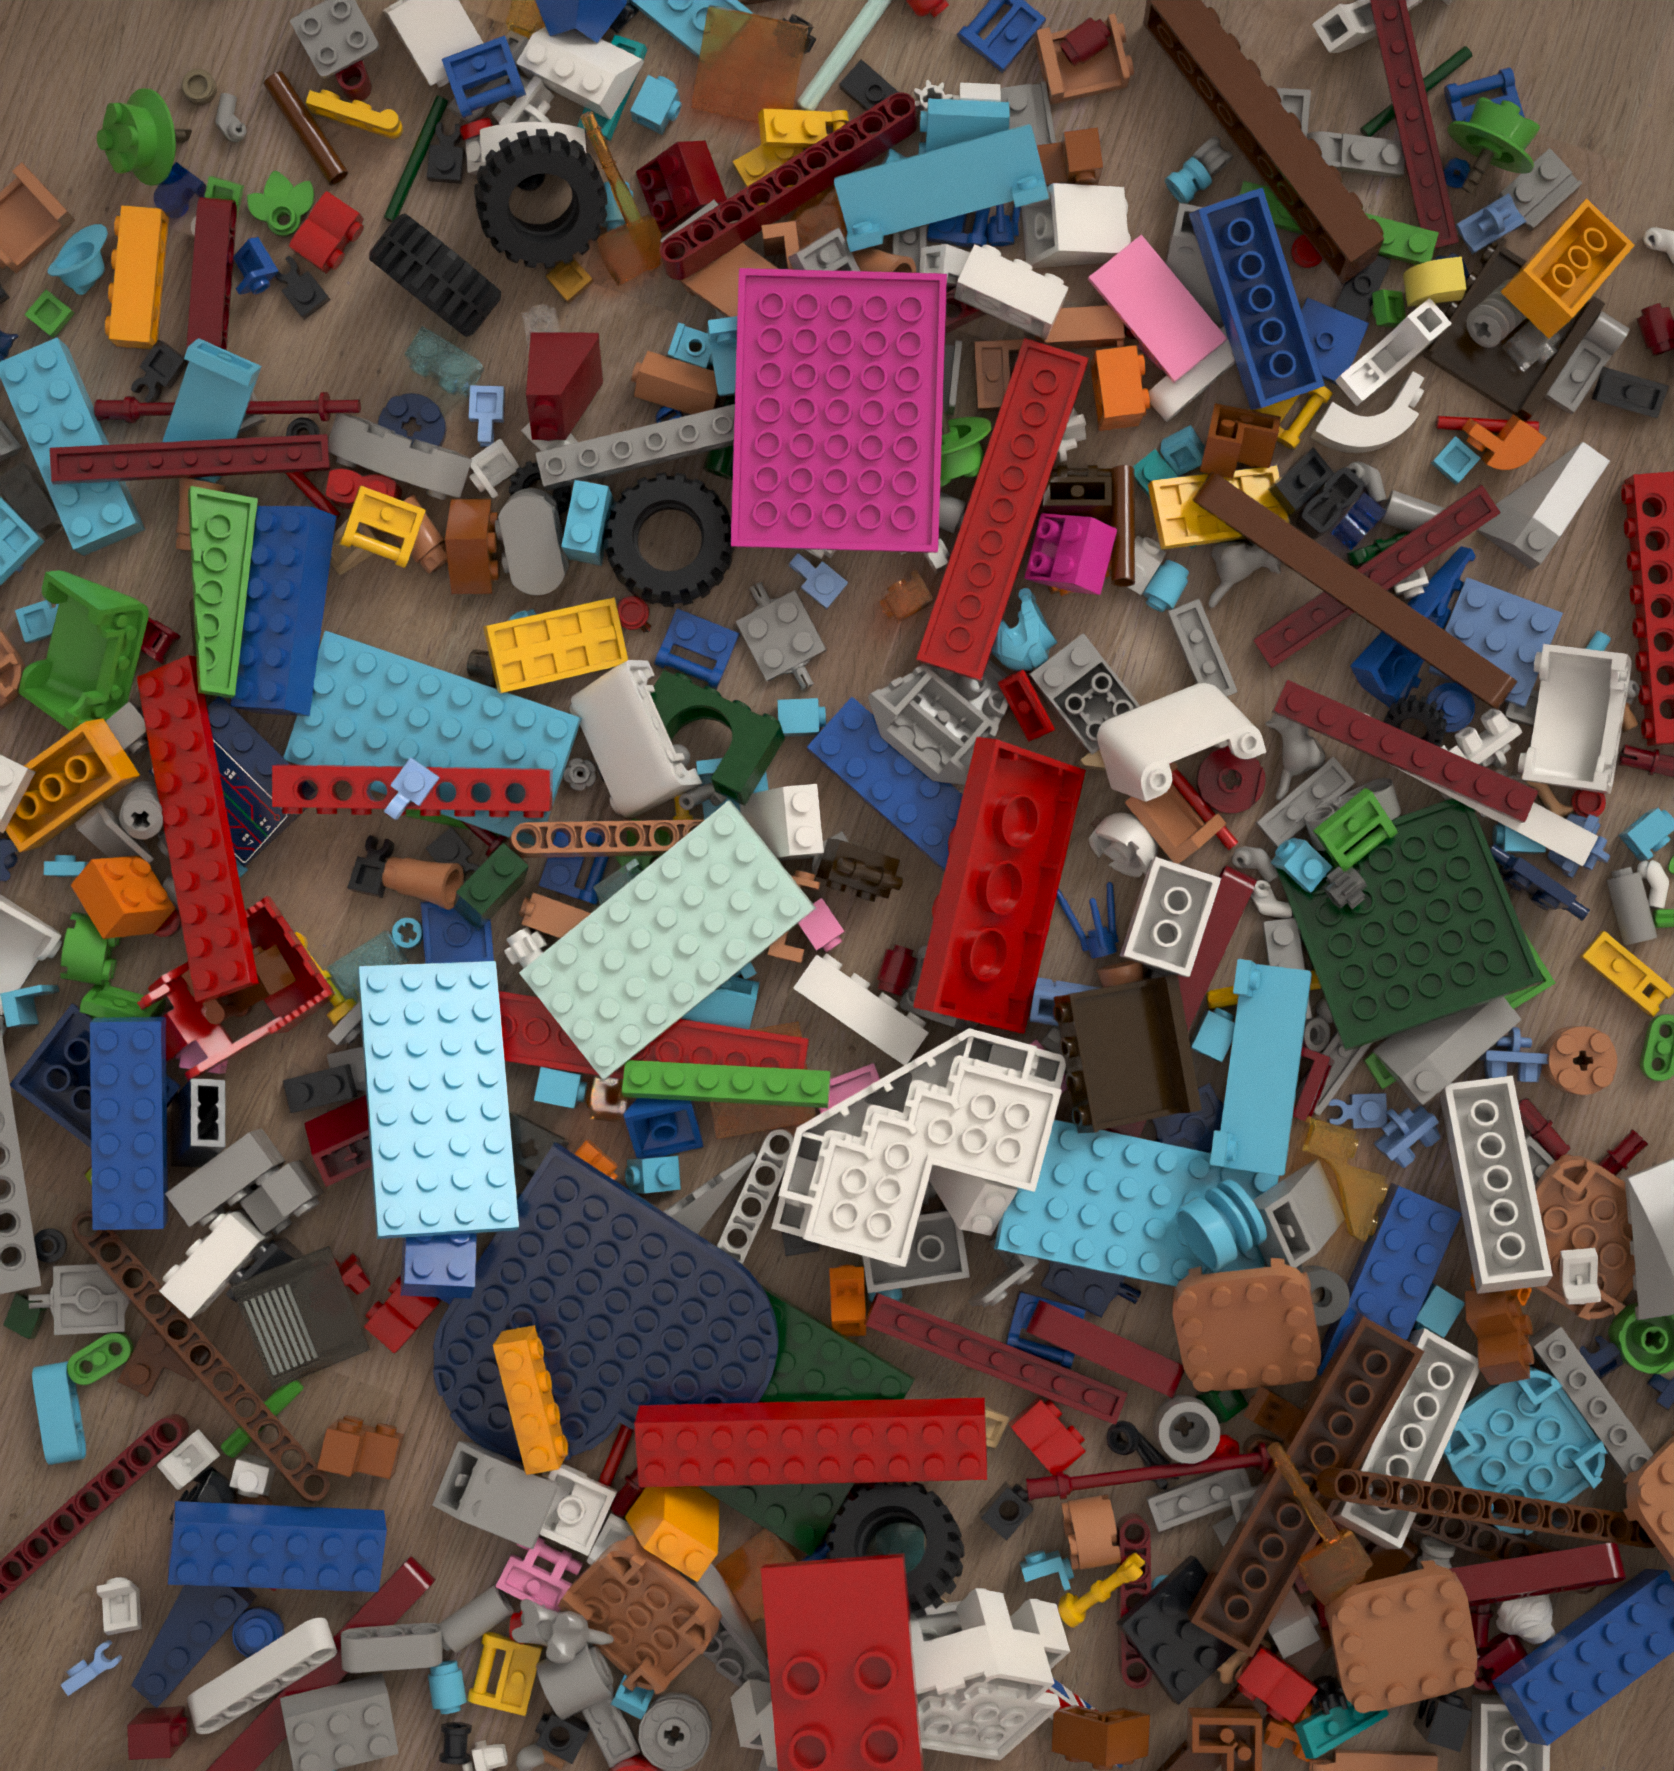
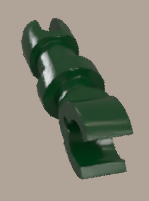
M1400 532L1385 540L1378 538L1373 541L1372 545L1346 553L1350 566L1370 560L1409 532Z

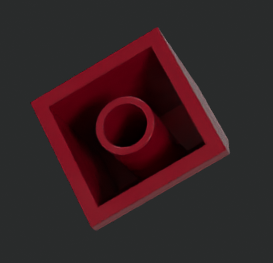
M531 332L526 399L532 440H566L602 386L603 370L599 333Z

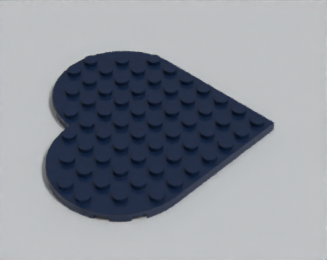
M555 1142L517 1200L518 1230L499 1231L495 1234L476 1264L475 1288L471 1298H454L438 1326L433 1344V1375L439 1397H443L451 1412L450 1417L470 1439L481 1447L514 1461L522 1462L493 1344L502 1331L535 1325L537 1336L543 1344V1359L546 1371H549L552 1380L551 1391L554 1402L559 1407L562 1434L565 1435L568 1443V1455L564 1461L596 1447L614 1431L619 1423L635 1430L634 1422L639 1405L758 1403L773 1375L779 1346L775 1314L768 1296L760 1283L749 1270L732 1256Z

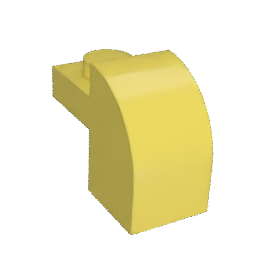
M1462 256L1421 263L1403 273L1407 307L1415 306L1417 309L1429 298L1434 303L1462 300L1466 291Z

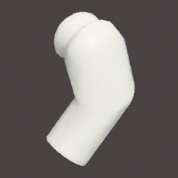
M1654 860L1650 862L1641 861L1638 864L1637 872L1640 871L1642 879H1647L1651 886L1648 898L1649 907L1664 909L1669 879L1660 863Z
M1256 881L1251 898L1258 911L1263 915L1290 919L1292 917V910L1289 903L1278 901L1267 881Z

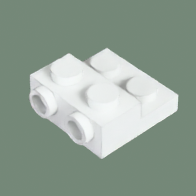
M562 1463L560 1469L543 1472L542 1476L560 1485L540 1535L589 1556L617 1490L587 1477V1474Z

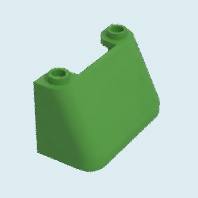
M66 571L45 572L42 596L52 604H59L47 657L45 660L33 662L24 669L18 693L72 731L86 721L102 718L106 721L128 703L149 617V610L146 605L134 597Z

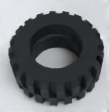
M536 129V135L528 136L526 130L517 132L518 139L510 142L509 138L506 137L499 142V151L495 152L491 149L485 156L486 165L480 166L477 172L478 184L474 185V196L482 230L486 238H490L492 246L498 253L505 251L507 259L514 263H518L519 259L524 260L525 267L534 269L537 263H544L545 269L555 268L554 262L563 260L566 265L574 261L573 254L579 252L581 255H584L590 249L588 241L590 239L597 241L601 234L599 225L604 224L606 221L607 212L605 205L608 204L600 171L590 153H585L583 145L576 140L569 142L566 134L556 131L554 136H549L547 129ZM536 174H552L561 177L568 182L572 190V200L567 210L559 218L545 224L524 222L515 217L509 207V197L514 188L525 178Z
M405 213L398 215L370 250L369 260L464 337L473 335L501 300V291Z
M666 472L656 473V478L647 480L645 476L637 480L638 485L632 489L628 486L621 492L622 498L618 502L614 501L610 508V518L606 519L605 522L606 538L604 539V546L608 561L616 577L634 596L638 595L645 602L653 605L656 602L663 604L664 607H674V604L683 603L684 606L693 603L692 600L700 596L703 599L710 594V590L715 585L719 586L724 579V573L726 570H729L732 563L734 547H731V520L726 506L722 504L719 496L713 489L709 490L705 487L704 482L696 478L694 480L688 479L686 474L676 473L675 476H667ZM663 510L685 512L695 520L701 531L702 542L696 558L684 568L674 571H663L654 568L645 561L638 547V535L643 523L653 514Z
M874 1482L875 1488L869 1491L863 1486L856 1491L859 1496L855 1500L851 1501L847 1498L842 1503L843 1514L841 1516L835 1514L831 1521V1525L835 1530L834 1533L830 1532L827 1534L826 1544L830 1549L826 1554L827 1559L865 1556L871 1539L882 1528L901 1522L917 1525L925 1534L927 1540L926 1549L919 1564L907 1573L906 1577L910 1614L914 1613L917 1619L927 1615L925 1608L933 1605L937 1609L944 1603L941 1596L945 1592L950 1595L956 1588V1584L953 1581L954 1577H960L962 1574L963 1565L960 1558L965 1556L959 1526L940 1497L933 1491L927 1492L922 1484L913 1482L909 1486L906 1482H893V1485H887L886 1482Z

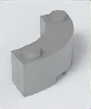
M345 413L336 414L328 440L329 452L338 456L336 462L352 468L360 465L386 476L426 488L427 495L445 500L447 495L460 498L472 459L454 450L414 439L412 445L411 439L395 434L393 430L367 419Z
M1234 1515L1212 1526L1223 1548L1236 1527ZM1291 1587L1268 1628L1270 1636L1283 1659L1320 1640L1314 1628L1315 1625L1319 1624L1316 1615L1310 1605L1302 1606Z

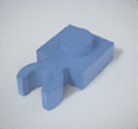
M1386 1093L1350 1094V1104H1346L1339 1099H1331L1328 1106L1336 1105L1340 1108V1115L1337 1118L1327 1119L1329 1124L1340 1125L1347 1119H1351V1128L1353 1129L1382 1128L1387 1125Z

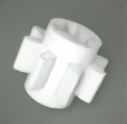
M926 80V87L922 91L917 88L914 89L915 98L920 100L915 101L916 111L919 110L921 114V111L928 110V98L953 99V95L944 94L943 82L936 86L931 85V82Z
M526 927L506 939L510 947L504 950L511 964L514 965L520 962L524 969L543 953L541 948L548 944L540 931L532 934L529 927Z

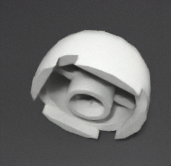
M1113 813L1105 817L1089 837V844L1094 853L1099 858L1103 853L1114 860V862L1108 865L1128 876L1140 877L1142 873L1145 875L1151 859L1158 855V843L1137 817L1131 813Z

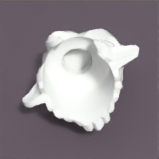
M1550 1594L1496 1603L1498 1606L1497 1614L1499 1615L1496 1621L1498 1629L1509 1635H1518L1531 1644H1539L1552 1638L1555 1635V1631L1551 1625L1553 1610L1549 1598Z

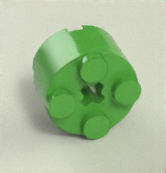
M73 912L70 919L77 921L74 929L67 928L61 966L67 967V971L60 973V977L65 980L103 986L105 981L114 979L117 959H113L111 956L113 947L115 948L116 945H120L122 937L103 939L88 914Z
M1638 1302L1627 1305L1615 1316L1608 1329L1610 1343L1613 1342L1620 1351L1623 1363L1648 1374H1664L1674 1369V1314L1638 1320L1635 1315V1307L1638 1306ZM1648 1332H1651L1650 1339L1652 1342L1650 1344L1645 1343Z

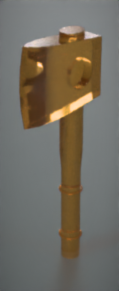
M593 111L582 114L580 118L626 223L610 230L597 239L603 262L609 274L619 286L644 271L653 270L661 265L660 246L662 243L660 240L663 237L654 217L649 214L643 217L640 216L629 188L617 168V162L613 159L601 131L602 128L598 125Z
M1275 1442L1267 1448V1451L1323 1539V1542L1302 1557L1298 1562V1567L1309 1589L1323 1605H1326L1342 1595L1353 1584L1361 1582L1366 1576L1365 1572L1374 1564L1353 1532L1346 1527L1338 1532L1323 1507L1310 1492L1309 1485L1305 1484L1292 1464L1290 1456L1285 1453L1280 1443Z

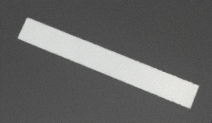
M1403 771L1581 866L1585 864L1598 839L1597 835L1536 803H1533L1526 821L1520 823Z

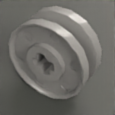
M670 1692L657 1697L648 1706L639 1725L638 1742L643 1755L652 1765L664 1771H683L693 1767L703 1758L710 1743L712 1721L708 1710L697 1698L686 1693ZM673 1726L680 1727L678 1738L670 1736Z

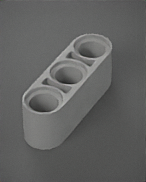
M1389 778L1372 780L1308 811L1304 815V820L1313 848L1318 851L1325 850L1313 830L1364 788L1373 792L1390 820L1398 817L1401 814V809L1393 781Z
M436 1623L358 1627L347 1629L341 1633L342 1669L346 1672L362 1673L435 1667L443 1661L442 1627Z

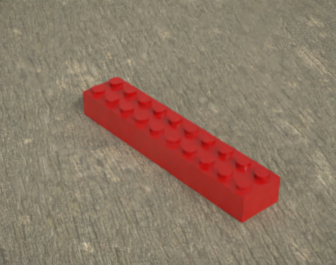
M985 1398L639 1405L634 1422L639 1487L987 1480Z

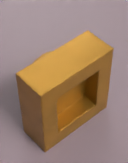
M575 259L566 265L562 261L545 276L547 281L568 304L593 283V279Z

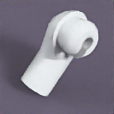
M1655 227L1648 229L1643 236L1646 247L1666 252L1674 265V231Z

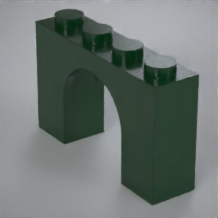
M663 670L653 686L655 692L650 695L670 740L672 741L682 727L696 720H714L728 727L732 732L731 744L712 775L711 781L716 793L745 806L785 740L780 722L769 714L764 713L761 716L752 712L749 706L739 700L731 702L723 698L718 691L709 686L701 688L693 684L690 678L681 673H675L674 675Z

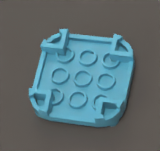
M1530 1366V1379L1491 1385L1464 1405L1442 1456L1463 1487L1567 1503L1589 1486L1594 1489L1603 1480L1600 1477L1605 1466V1454H1607L1603 1442L1596 1437L1562 1388L1563 1385L1547 1372ZM1492 1503V1506H1491V1513H1493V1509H1494L1493 1503ZM1494 1525L1500 1531L1502 1530L1510 1534L1524 1533L1528 1535L1534 1532Z

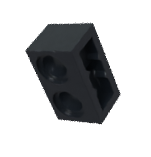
M1457 1691L1446 1695L1420 1701L1413 1723L1415 1728L1427 1742L1460 1752L1472 1715V1711L1464 1703V1699L1457 1696Z

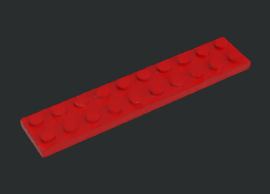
M1024 338L916 658L918 662L980 682L982 681L1089 358Z
M187 655L136 678L159 803L162 806L163 826L195 1001L206 1003L259 984L205 694L198 693L196 657Z
M498 991L505 1061L600 1076L538 997ZM679 1019L630 1060L805 1070L810 1039ZM625 1064L609 1077L623 1079Z

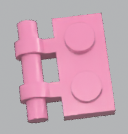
M538 1537L534 1549L516 1544L526 1549L528 1553L525 1559L511 1554L495 1587L522 1601L529 1599L541 1606L544 1604L547 1609L559 1612L561 1608L557 1606L572 1585V1583L562 1579L561 1576L564 1570L578 1575L583 1563L572 1558V1553L564 1549L560 1552L544 1544L545 1540ZM537 1556L555 1564L552 1573L534 1565Z

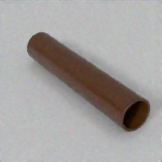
M278 71L270 75L263 83L328 184L334 185L347 177L349 174L348 170L284 72Z
M1118 465L1111 469V527L1117 529L1111 552V584L1116 587H1129L1135 584V469L1128 465Z

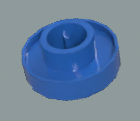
M1444 683L1435 687L1427 694L1426 703L1430 705L1432 701H1435L1438 704L1436 710L1442 709L1445 713L1443 719L1447 721L1445 733L1459 731L1472 721L1475 713L1474 699L1472 694L1459 684Z
M262 1606L252 1607L243 1612L234 1623L232 1631L234 1645L241 1654L248 1658L285 1634L284 1624L280 1616L272 1609Z

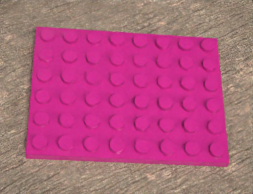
M739 268L731 547L938 553L947 274Z

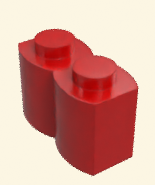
M326 191L315 204L308 218L295 233L289 247L297 255L327 274L330 269L335 270L342 263L345 256L343 252L345 246L350 241L355 242L360 237L364 229V225H362L364 218L359 212Z
M348 469L329 471L325 495L339 507L352 509L359 486L401 500L402 489L389 477L383 475H367L362 477L360 474Z
M401 1275L388 1288V1291L392 1294L384 1304L378 1300L367 1312L365 1317L369 1321L364 1326L394 1354L400 1350L442 1302L438 1297L400 1296Z
M1038 1396L1008 1424L1045 1468L1055 1476L1056 1472H1064L1086 1452L1081 1446L1085 1439L1072 1424L1066 1428L1058 1418L1063 1414L1050 1399L1044 1403Z
M1261 1643L1252 1657L1249 1656L1235 1674L1236 1681L1240 1684L1237 1689L1252 1701H1255L1258 1697L1268 1704L1266 1711L1280 1722H1283L1286 1718L1294 1723L1318 1690L1310 1679Z

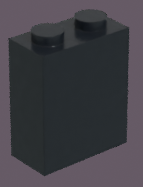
M191 1078L171 1102L172 1167L201 1168L225 1148V1080Z

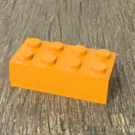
M1586 198L1560 223L1500 292L1550 339L1578 313L1635 245Z
M103 718L83 722L24 765L35 771V774L5 831L20 853L39 848L79 820L98 802H104L140 776Z

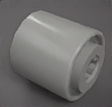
M1176 1395L1173 1398L1166 1399L1158 1407L1153 1417V1432L1157 1442L1172 1459L1178 1462L1195 1464L1206 1460L1215 1451L1220 1441V1426L1216 1416L1201 1400L1191 1395ZM1185 1416L1188 1422H1192V1426L1187 1428V1434H1182L1179 1429H1174V1425L1180 1422V1417Z
M586 1643L574 1660L569 1663L558 1664L546 1658L536 1665L543 1691L554 1712L561 1720H565L613 1694V1677L610 1668L600 1649L596 1645L593 1646L592 1643Z

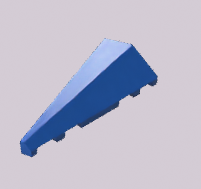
M1461 546L1429 580V586L1423 587L1425 593L1413 597L1407 605L1444 630L1451 614V610L1447 607L1454 591H1461L1464 584L1460 580L1463 570L1468 561H1474L1476 557L1473 549ZM1381 632L1350 667L1361 687L1390 708L1394 702L1397 704L1399 698L1405 697L1407 700L1412 688H1418L1422 679L1417 677L1424 660Z

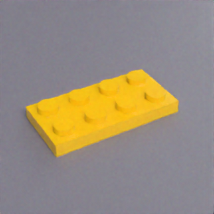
M1277 465L1270 466V468L1260 467L1235 470L1233 479L1223 477L1289 523L1287 512L1268 490L1280 478ZM1209 474L1153 480L1148 484L1161 550L1247 539L1192 501Z
M615 597L483 626L498 693L608 669L628 661Z

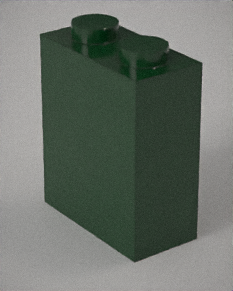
M502 843L456 891L454 909L479 931L525 883L529 865Z

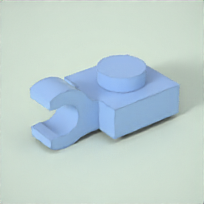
M470 385L469 420L470 422H479L478 442L480 447H488L494 443V422L504 423V386Z
M797 553L789 563V566L795 572L806 579L801 589L826 610L848 584L843 577L823 561L817 568H814L810 562Z
M410 757L390 785L398 793L384 812L393 819L398 820L410 801L418 806L423 803L440 777Z
M111 1640L104 1641L96 1648L92 1662L87 1664L83 1659L66 1671L69 1678L61 1684V1687L67 1696L94 1679L104 1670L115 1667L122 1660L121 1655L116 1656L112 1660L105 1657L104 1650L112 1644Z

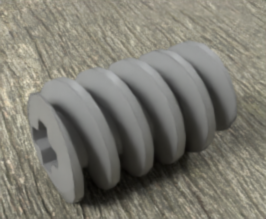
M1511 279L1505 280L1467 317L1468 332L1472 339L1482 347H1495L1527 318L1500 292Z
M140 781L133 784L128 789L119 815L121 827L128 835L136 839L153 837L160 831L163 825L162 806L159 803L156 783L152 781Z

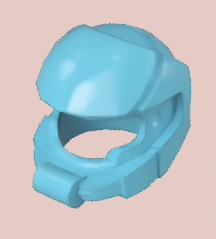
M1023 588L1018 594L1022 601L1021 610L1018 612L1019 622L1016 627L1010 629L1004 619H1002L991 652L1007 668L1014 671L1024 670L1026 672L1032 671L1034 668L1037 669L1049 659V649L1058 642L1052 635L1042 612L1035 602V595L1030 589Z

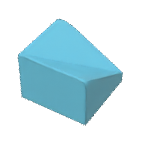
M1190 425L1164 438L1161 441L1160 452L1171 469L1179 477L1201 466L1205 446Z

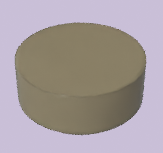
M190 70L182 79V92L191 103L205 105L214 99L217 93V85L212 75L206 70Z

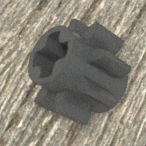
M1338 866L1326 876V881L1329 885L1324 888V891L1338 908L1348 904L1351 909H1354L1365 900V894L1362 891L1367 887V884L1352 867L1344 872Z

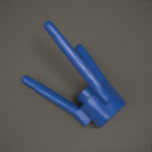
M1004 203L996 205L997 215L990 217V223L987 222L985 232L989 246L1001 247L1014 244V237L1019 236L1018 223L1021 206L1015 208L1014 204L1012 220L1010 221V216L1004 215Z
M1108 882L1106 885L1108 928L1107 926H1102L1096 899L1091 898L1089 903L1095 929L1087 931L1089 938L1086 937L1068 902L1058 888L1056 897L1077 934L1082 950H1089L1091 959L1117 952L1115 943L1119 942L1116 932L1113 884L1111 882Z

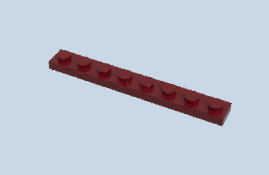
M1369 0L1418 225L1420 228L1439 232L1434 249L1457 244L1459 240L1406 0Z
M327 434L49 448L51 482L53 485L330 471Z
M1479 485L1362 564L1356 570L1385 590H1388L1501 512L1483 485ZM1323 591L1252 640L1270 667L1273 668L1354 612Z
M1290 680L1285 681L1272 710L1273 713L1520 823L1526 821L1539 792Z
M877 1292L864 1322L865 1326L1114 1425L1117 1423L1128 1394L1125 1391Z

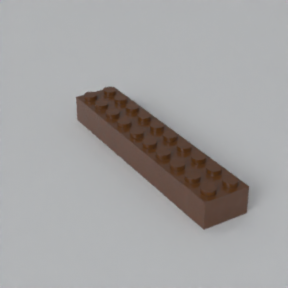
M1147 0L1143 25L1276 199L1281 203L1341 284L1376 260L1384 241V233L1381 226L1375 219H1369L1362 210L1363 204L1354 192L1349 193L1344 187L1339 171L1333 165L1328 166L1321 157L1322 151L1316 141L1312 138L1308 140L1301 131V123L1296 115L1292 112L1288 113L1281 105V98L1276 89L1271 85L1267 86L1261 79V72L1256 63L1251 59L1247 60L1241 53V46L1232 33L1227 34L1221 27V21L1216 11L1212 7L1207 8L1201 0Z
M1358 1312L1355 1314L1190 1606L1187 1615L1191 1623L1248 1656L1252 1657L1340 1502L1327 1499L1320 1494L1317 1488L1319 1474L1328 1467L1359 1469L1425 1351ZM1341 1478L1338 1480V1490H1339V1491H1340V1489H1341V1487H1342V1480H1341Z

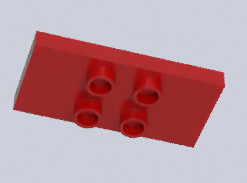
M976 737L956 826L952 829L948 839L949 856L941 890L935 898L932 907L933 924L913 1004L914 1008L1017 1033H1025L1084 781L1085 769L997 739Z
M905 1554L763 1564L760 1569L778 1771H924Z

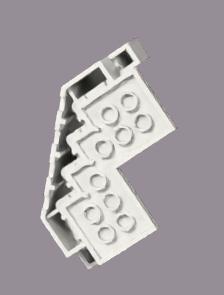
M969 1028L800 1125L795 1132L771 1229L804 1237V1240L906 1267L932 1165L1035 1192L1062 1091L1060 1087L1066 1068L1064 1057L1060 1054L1038 1049L1037 1046Z
M975 1588L956 1606L962 1628L960 1632L924 1642L919 1619L916 1618L914 1613L910 1614L922 1748L1001 1760L1061 1707L1057 1694L1045 1691L1054 1684L1051 1669L1070 1652V1648L1055 1603L1040 1601L1039 1599H1029L1013 1615L1009 1616L1003 1593L989 1591L984 1588ZM748 1679L730 1697L740 1747L764 1750L767 1766L777 1768L770 1683L762 1682L759 1679Z

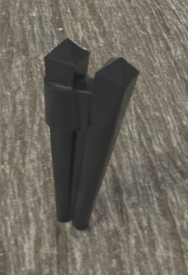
M1140 1434V1444L1136 1451L1146 1467L1171 1464ZM1173 1477V1478H1170V1479H1177V1480H1179V1477ZM1166 1479L1152 1480L1159 1489H1167L1168 1482Z

